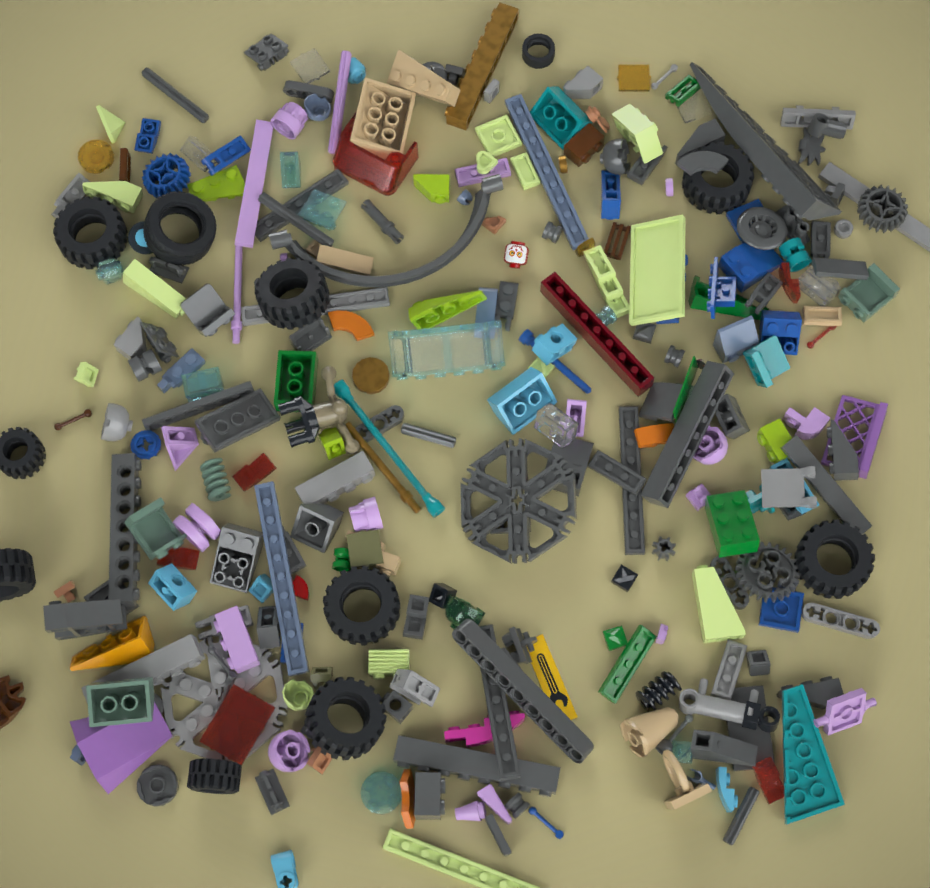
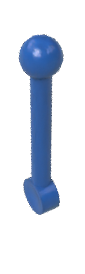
M535 807L529 808V813L535 815L555 833L556 838H563L564 833L561 830H557L544 819Z

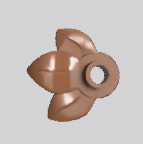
M589 106L585 113L593 123L597 121L600 127L607 133V130L610 129L609 123L604 117H601L596 107L592 108Z

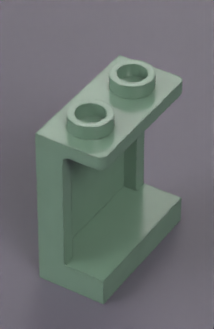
M875 263L868 267L869 277L867 280L857 279L847 288L844 287L838 296L841 303L850 308L854 316L863 322H866L895 298L900 290Z
M161 497L130 515L124 522L151 561L155 558L162 559L171 548L174 550L178 549L184 544L183 540L187 537L185 533L181 535L173 525L171 519L162 508L165 502Z

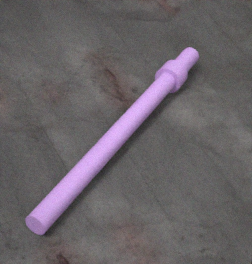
M235 245L233 305L235 315L231 321L233 344L240 343V331L242 330V321L240 320L243 246Z

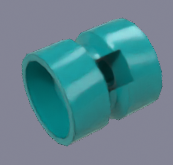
M798 237L784 242L779 247L783 259H787L785 263L790 272L800 271L812 261L808 252L804 250L805 247L801 239Z

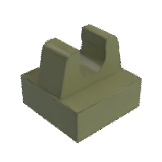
M333 667L312 668L311 682H313L314 689H318L319 682L325 683L332 680Z

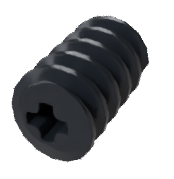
M663 671L661 677H655V682L650 681L648 683L649 687L643 686L642 692L637 691L635 694L642 707L649 712V707L656 710V702L659 705H663L662 697L668 701V693L675 696L674 688L679 691L682 688L670 672Z

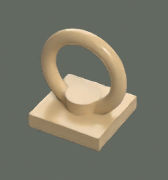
M670 750L663 751L662 757L665 767L676 787L674 789L676 796L664 801L667 809L675 810L712 792L708 783H700L693 787L692 783L688 782L684 770L675 755Z

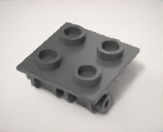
M273 34L264 36L258 43L250 46L244 54L258 63L257 67L260 71H266L275 64L274 60L278 62L287 56L289 50L285 42Z
M140 322L146 332L147 340L155 349L161 361L168 363L171 361V356L179 357L176 352V346L168 340L167 332L162 327Z

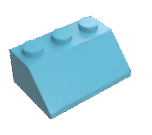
M532 367L487 399L495 415L512 435L516 434L558 402L542 372Z

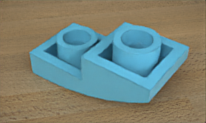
M718 767L716 769L718 793L726 812L731 813L734 811V807L737 808L738 795H734L735 789L726 788V786L730 785V773H727V767Z

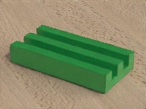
M688 75L665 94V99H670L671 103L675 102L676 106L679 107L701 87L697 79Z

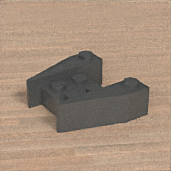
M120 599L73 603L51 601L49 605L43 606L45 631L48 633L55 632L57 640L80 638L128 629L125 605L121 606Z

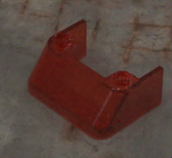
M355 112L340 134L333 157L334 168L339 169L346 176L385 196L393 195L419 158L418 144L414 141L405 155L400 152H392L385 160L350 141L356 116Z

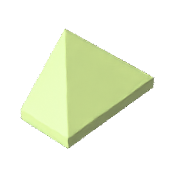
M98 105L96 108L108 137L113 144L116 142L126 122Z

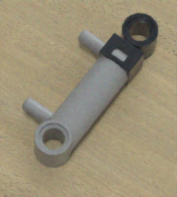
M702 678L700 679L698 692L694 689H685L679 696V708L686 715L699 714L740 723L742 727L756 730L758 723L759 728L767 733L774 732L779 725L780 713L775 707L766 706L760 711L761 704L757 703L759 691L755 689L751 690L749 701L746 704L706 695L708 680ZM686 699H691L695 703L688 705L684 701ZM764 717H772L774 721L767 722L764 720Z

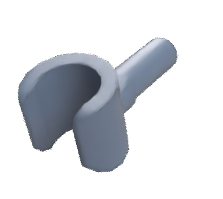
M690 769L694 771L695 776L694 778L687 776L689 781L708 783L711 789H715L716 785L703 778L700 771Z

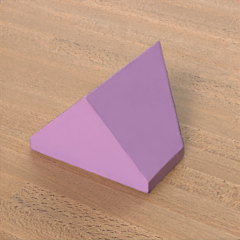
M161 427L165 445L175 471L199 445L195 428Z

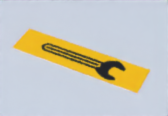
M543 634L536 637L537 642L533 644L535 651L529 652L532 659L531 664L543 692L570 720L575 719L578 716Z

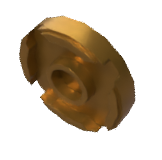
M373 357L359 361L352 372V379L356 388L367 394L381 392L388 385L390 378L388 366L382 360Z

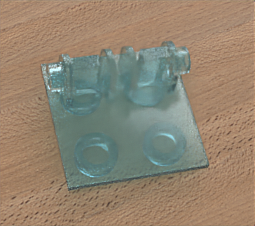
M314 189L298 216L313 222L314 225L318 224V226L328 228V230H335L337 225L335 221L347 202Z

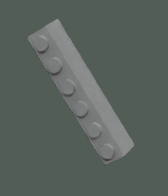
M189 634L94 682L153 677V685L157 686L163 683L165 678L178 676L183 672V669L196 667L201 664L200 661L206 658L197 637ZM84 686L81 689L87 702L86 686Z

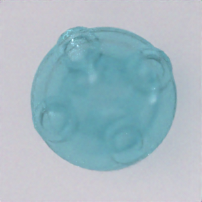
M388 772L371 774L365 779L361 787L363 804L368 810L376 814L392 812L400 805L402 799L400 782L394 775Z

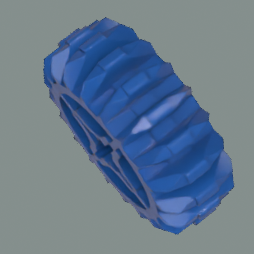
M163 153L162 157L156 155V159L154 161L150 159L151 164L146 165V170H143L142 181L144 187L156 199L166 193L183 192L182 189L187 188L186 183L190 182L191 172L189 166L177 154L169 153L165 155Z

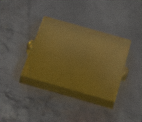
M618 65L617 80L619 92H649L651 80L649 65Z

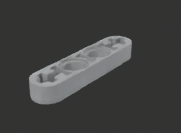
M807 603L802 609V618L810 623L866 639H873L880 632L879 624L869 618L816 603ZM813 608V612L819 614L822 610L821 620L818 619L820 615L814 614L810 617L809 612L806 611ZM827 613L834 614L836 617L835 623L827 622L825 615ZM853 619L856 624L855 628H847L845 620ZM860 622H862V627H868L869 625H872V629L875 631H873L871 634H869L868 629L861 628L860 631H858L860 627Z

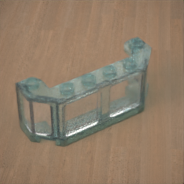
M501 320L388 331L392 376L397 377V380H405L408 377L415 376L416 380L426 379L427 375L433 374L435 378L446 377V373L452 372L454 376L465 375V371H472V374L484 373V369L501 370V366H506Z

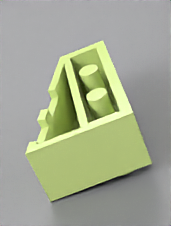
M628 104L612 113L617 130L627 142L631 141L635 145L633 150L636 153L640 152L644 164L663 154L657 136L658 128L656 124L649 121L646 115L641 114L638 108Z

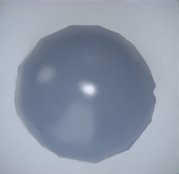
M311 94L304 100V110L309 119L324 121L331 114V104L326 97L320 98L317 94Z

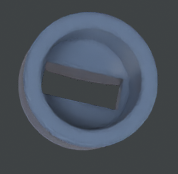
M465 189L459 195L457 201L462 205H469L470 203L467 200L472 201V194Z

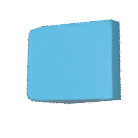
M266 574L259 575L248 590L261 603H264L273 593L271 578Z

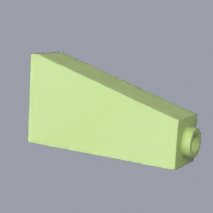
M134 259L123 272V283L174 318H177L179 315L183 316L185 312L180 307V304L186 298Z
M708 565L697 566L692 572V579L703 643L743 639L746 635L745 629L715 568L708 567Z

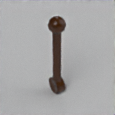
M86 409L84 413L79 416H76L61 424L56 423L54 428L55 430L59 431L63 426L75 422L83 417H91L92 412L91 410Z

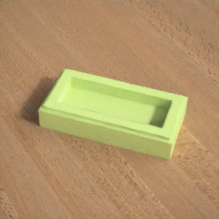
M527 152L510 158V162L523 190L540 185V179Z

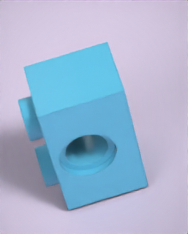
M562 323L557 327H551L546 334L538 335L534 340L535 344L532 351L547 366L571 351L578 338Z
M173 564L157 569L148 582L173 611L190 604L197 593L193 585Z

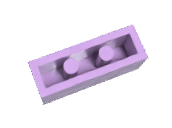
M238 606L215 614L216 621L213 623L217 633L221 632L223 639L220 642L223 650H228L230 657L227 658L231 670L235 669L239 674L261 665Z

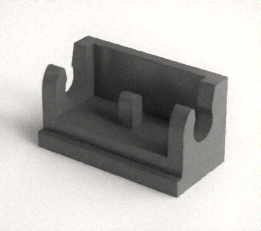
M321 317L318 320L315 319L311 325L307 324L304 328L289 336L291 345L296 351H313L332 338L328 326L324 325Z

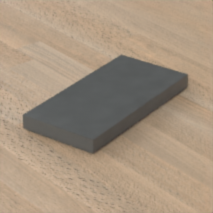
M260 388L196 419L195 425L215 453L280 421L281 417Z
M763 685L734 688L731 701L746 704L749 701L751 690L755 689L759 691L757 703L761 704V711L762 708L766 707ZM768 716L764 717V720L769 722ZM726 721L728 737L758 746L755 767L732 764L733 772L775 768L770 733L762 731L758 723L756 730L742 727L740 723Z

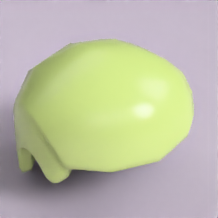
M292 679L284 685L282 694L285 704L290 709L301 711L307 709L314 691L305 680L296 681Z

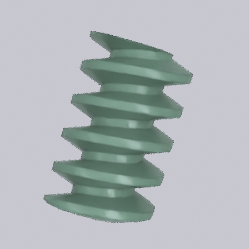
M222 458L207 460L200 466L204 485L206 486L205 490L208 493L207 497L210 501L214 502L225 500L231 496L230 493H226L231 490V487L224 486L229 483V480L222 479L227 476V473L220 472L225 469L224 465H219L223 462Z

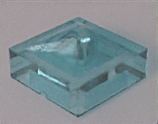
M673 740L672 753L679 763L692 764L693 755L690 749L692 742Z

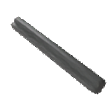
M146 67L142 70V76L199 121L206 123L209 120V115L151 69Z
M265 192L260 194L258 198L260 203L321 245L332 247L334 240Z

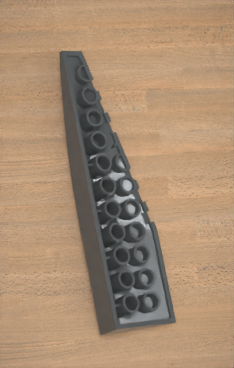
M691 62L690 67L719 120L738 146L763 173L761 175L762 178L768 183L771 182L773 185L772 189L784 197L782 199L784 203L795 209L793 211L794 214L800 219L805 218L807 220L839 215L842 211L795 160L792 161L788 157L789 154L776 145V141L767 133H764L765 130L746 111H742L738 107L739 104L727 96V92L715 84L716 81L702 67Z

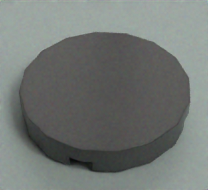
M160 764L151 765L144 769L137 781V793L140 799L154 807L164 806L171 802L179 788L175 772L169 767Z

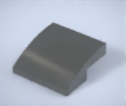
M665 382L653 383L640 410L639 417L653 421L662 419L672 422L674 419L673 410L683 385Z

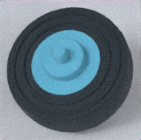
M142 221L132 226L128 234V241L134 251L147 255L152 252L144 240L143 227L145 221Z

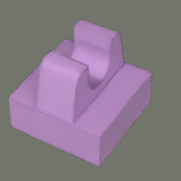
M701 483L689 491L686 497L698 511L705 506L706 496L711 494Z

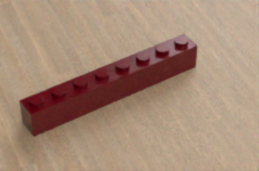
M553 272L541 281L540 292L637 397L653 386L655 377L556 272Z

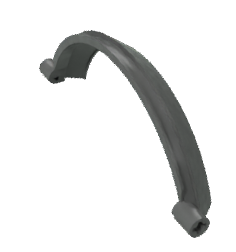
M500 174L482 178L481 190L475 193L474 207L469 223L455 245L432 262L404 273L385 276H362L345 273L316 261L300 246L297 240H292L291 233H287V229L270 233L269 238L273 250L285 247L295 258H302L303 261L306 259L319 266L324 277L348 285L376 288L407 284L437 272L461 254L475 237L485 218L491 193L503 190V182Z

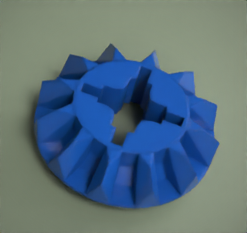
M140 431L132 438L130 448L132 453H135L141 460H150L153 456H157L158 451L161 450V440L153 431ZM144 439L151 444L148 446V451L141 447L144 446Z

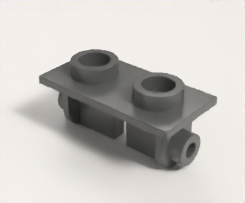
M158 256L151 257L149 260V264H151L149 270L181 284L189 270V267L184 265L166 263V261L159 259Z
M274 769L260 772L259 776L255 777V780L270 814L273 815L290 807Z

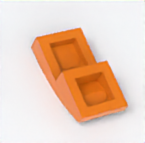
M658 424L635 429L634 433L638 448H650L658 444H666L674 424Z

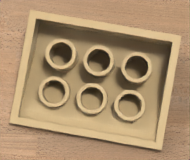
M364 78L350 141L381 160L398 164L403 155L416 93Z

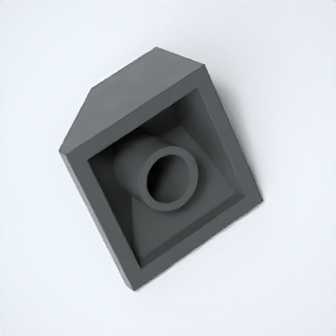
M301 504L290 537L325 553L340 526L344 512L327 504Z

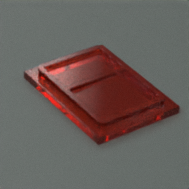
M233 684L199 742L210 747L211 750L224 755L229 760L243 765L276 708L256 697V695H252Z

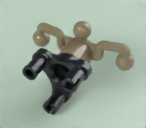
M326 366L322 369L321 376L326 380L328 401L311 405L302 396L294 397V400L278 404L281 416L295 411L301 412L302 415L301 419L284 423L288 435L304 430V432L289 435L288 439L291 448L307 442L310 444L315 442L319 429L337 424L346 441L344 445L346 452L354 454L359 450L360 445L356 439L352 438L344 423L348 415V405L345 401L336 398L333 380L336 377V370L332 366Z

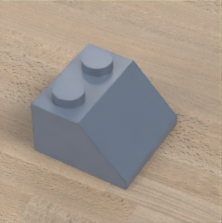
M752 315L717 330L713 347L722 363L736 361L743 355L742 352L759 343Z

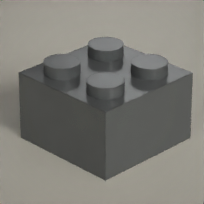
M415 773L414 816L416 820H441V815H445V800L441 799L442 794L446 793L445 778H442L441 773Z

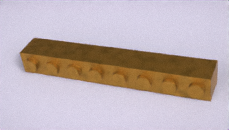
M499 2L497 8L493 9L492 19L485 26V34L480 36L478 49L473 51L472 61L470 64H467L464 78L461 77L458 88L460 93L455 107L447 106L445 116L448 125L467 131L519 19L518 8Z

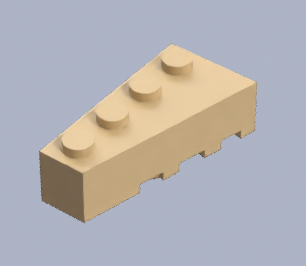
M398 49L387 84L455 107L460 89Z

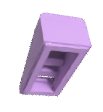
M489 784L477 792L478 797L508 825L512 823L511 816L492 785Z

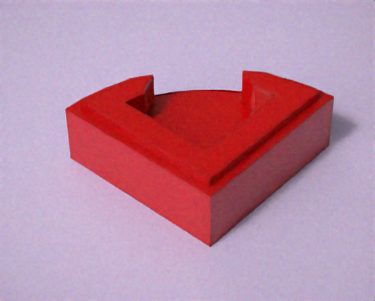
M296 575L293 581L295 596L308 601V586L303 578Z

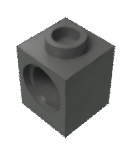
M395 690L391 693L387 692L381 700L382 704H385V712L400 724L413 710V705ZM399 701L401 707L398 710H392L390 708L392 702Z

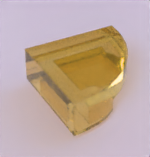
M593 237L577 247L575 250L577 257L584 256L583 251L595 247Z

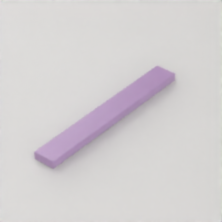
M256 119L235 238V245L253 248L260 209L258 198L263 192L273 126L268 121Z

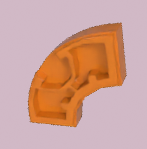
M343 310L328 312L334 331H347L355 337L356 341L375 336L369 323L361 316Z
M404 769L400 780L402 793L401 815L406 829L414 828L415 785L411 769Z

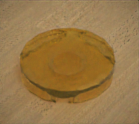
M91 140L80 148L78 161L86 172L98 174L112 166L114 152L107 142Z

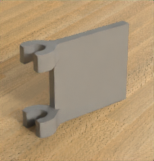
M815 466L795 469H761L762 508H817V497H805L804 478H815Z

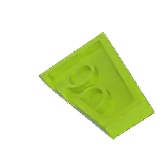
M234 165L213 176L210 175L190 183L187 187L190 194L201 198L204 202L216 201L219 198L235 199L237 196H243L245 182L237 165Z

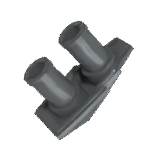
M785 205L777 210L776 213L786 223L787 237L789 239L798 237L803 245L810 241L807 234L809 224L794 214L793 211L795 209L792 206Z

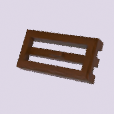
M120 148L119 181L130 183L131 155L127 148Z
M613 222L604 249L607 257L621 261L631 226L625 227L624 224L617 225V222ZM615 229H617L618 233L612 251L608 253ZM624 231L625 235L619 254L615 255L621 233Z

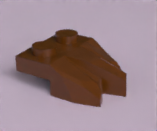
M9 675L0 678V729L8 725L16 717L26 701L25 697H18L24 691L23 682L10 686L11 679Z

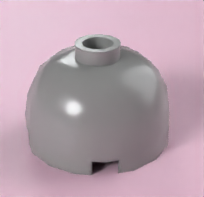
M108 403L101 433L102 440L118 441L125 437L127 431L131 432L133 421L129 420L127 409L118 404Z

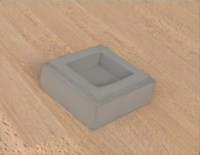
M493 79L484 91V101L487 103H491L499 93L498 80Z

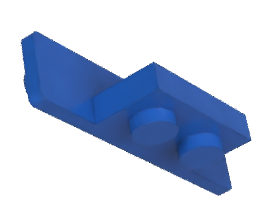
M714 257V264H710V275L713 276H709V287L712 288H708V299H711V301H707V312H711V319H715L716 307H735L737 278L736 276L718 277V257Z

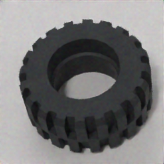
M712 142L708 143V146H700L698 151L716 152L729 159L728 163L721 170L728 173L734 183L728 187H714L703 179L701 174L705 172L704 170L695 172L691 176L684 171L682 188L684 189L685 197H689V202L692 205L696 204L698 210L702 211L704 209L709 214L716 212V215H720L724 211L728 212L733 210V208L740 207L747 200L754 180V168L752 163H749V157L743 155L744 151L740 148L735 149L732 144H729V146L724 145V142H719L718 144Z
M90 196L83 197L84 199L82 200L78 198L74 200V203H68L65 206L66 209L58 213L59 218L55 219V227L53 228L55 242L68 262L75 264L76 267L83 268L85 266L86 269L97 267L99 269L102 268V265H110L114 258L117 260L121 256L120 251L123 252L126 248L124 243L128 241V231L125 222L116 206L111 204L110 201L106 199L101 200L100 197H93L91 199ZM92 223L106 225L105 232L96 241L90 243L76 241L78 232L86 225Z
M286 258L285 261L280 260L275 265L271 264L267 267V271L262 272L261 278H258L255 287L256 300L263 317L271 325H277L278 328L282 329L287 327L288 330H294L295 327L299 329L304 328V325H311L315 319L318 320L322 316L321 313L326 311L330 301L329 289L319 266L306 259L303 261L302 258L294 260ZM292 289H305L296 297L290 299L280 298L284 293Z
M833 519L831 523L825 520L819 525L815 524L802 537L794 555V559H796L795 565L801 574L799 579H804L806 582L804 586L807 589L813 588L814 594L819 595L823 593L824 598L830 599L834 596L835 599H841L844 595L847 597L852 595L867 582L874 569L872 563L875 561V554H871L874 548L872 543H867L868 536L866 534L862 535L859 532L860 528L857 526L854 528L850 527V523L847 521L841 524L839 520ZM824 544L840 546L848 553L851 559V570L845 575H834L827 572L818 562V548Z
M16 548L0 549V602H2L3 600L21 597L23 594L32 591L36 585L33 558L25 550Z
M357 566L351 567L349 572H346V570L341 571L340 577L337 578L335 576L331 580L332 585L327 586L325 590L326 596L323 597V610L331 630L341 640H347L353 645L361 643V646H366L368 642H373V644L379 642L378 639L381 637L385 639L388 636V632L394 630L395 623L399 620L400 600L393 581H390L389 576L385 573L381 574L380 570L376 568L370 570L368 566H362V569H357ZM363 589L375 592L380 599L381 607L374 618L366 622H354L347 618L343 605L351 593Z
M337 677L334 682L333 680L325 682L324 686H320L313 695L306 709L304 723L305 727L308 728L306 732L308 738H313V746L315 748L319 746L322 749L320 751L322 754L326 755V753H329L331 758L336 760L339 756L342 757V760H349L351 756L354 759L359 758L362 754H366L371 750L383 733L387 717L384 714L386 711L385 704H380L382 700L380 694H375V688L371 685L369 687L364 685L365 681L361 679L358 682L354 681V677H347L346 680L343 677ZM335 704L352 706L359 712L362 718V729L356 733H344L337 730L328 718L327 711L329 707Z

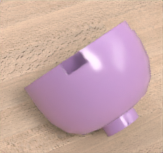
M708 426L693 457L696 461L704 465H713L720 462L727 454V438L718 427Z
M293 730L277 734L271 740L268 748L270 762L276 769L282 772H295L304 768L309 760L307 759L310 752L308 740L302 733Z

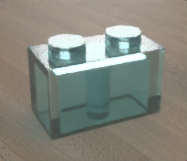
M219 367L181 375L188 402L225 390Z

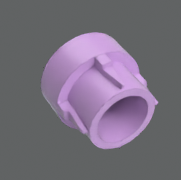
M289 102L276 112L271 119V124L281 135L294 140L308 120L307 113L298 104Z
M375 496L364 499L358 505L349 507L355 532L383 529Z

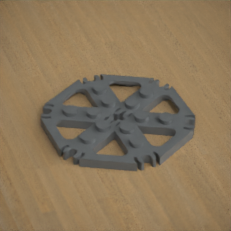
M519 438L517 446H514L512 439H509V441L505 440L469 465L476 470L467 468V471L471 473V478H462L468 485L461 483V527L464 528L463 531L465 533L472 530L473 534L468 537L470 541H473L471 543L509 563L512 560V563L517 564L518 556H522L523 563L531 562L567 538L568 536L563 535L561 532L570 534L571 531L566 529V524L572 523L575 525L576 523L569 516L577 519L575 473H573L572 468L568 470L563 469L568 464V461L563 460L565 459L564 457L525 439L524 445V440ZM535 452L551 461L549 467L528 481L527 457L530 453ZM501 455L506 456L507 484L485 473V467ZM560 484L567 486L568 507L564 511H560L538 499ZM473 492H480L498 501L475 518L472 517L471 494ZM519 495V498H521L522 501L519 502V505L517 507V504L513 501L516 500L517 496ZM529 518L553 530V536L537 548L530 546ZM508 521L509 548L501 550L488 543L486 537L494 529Z

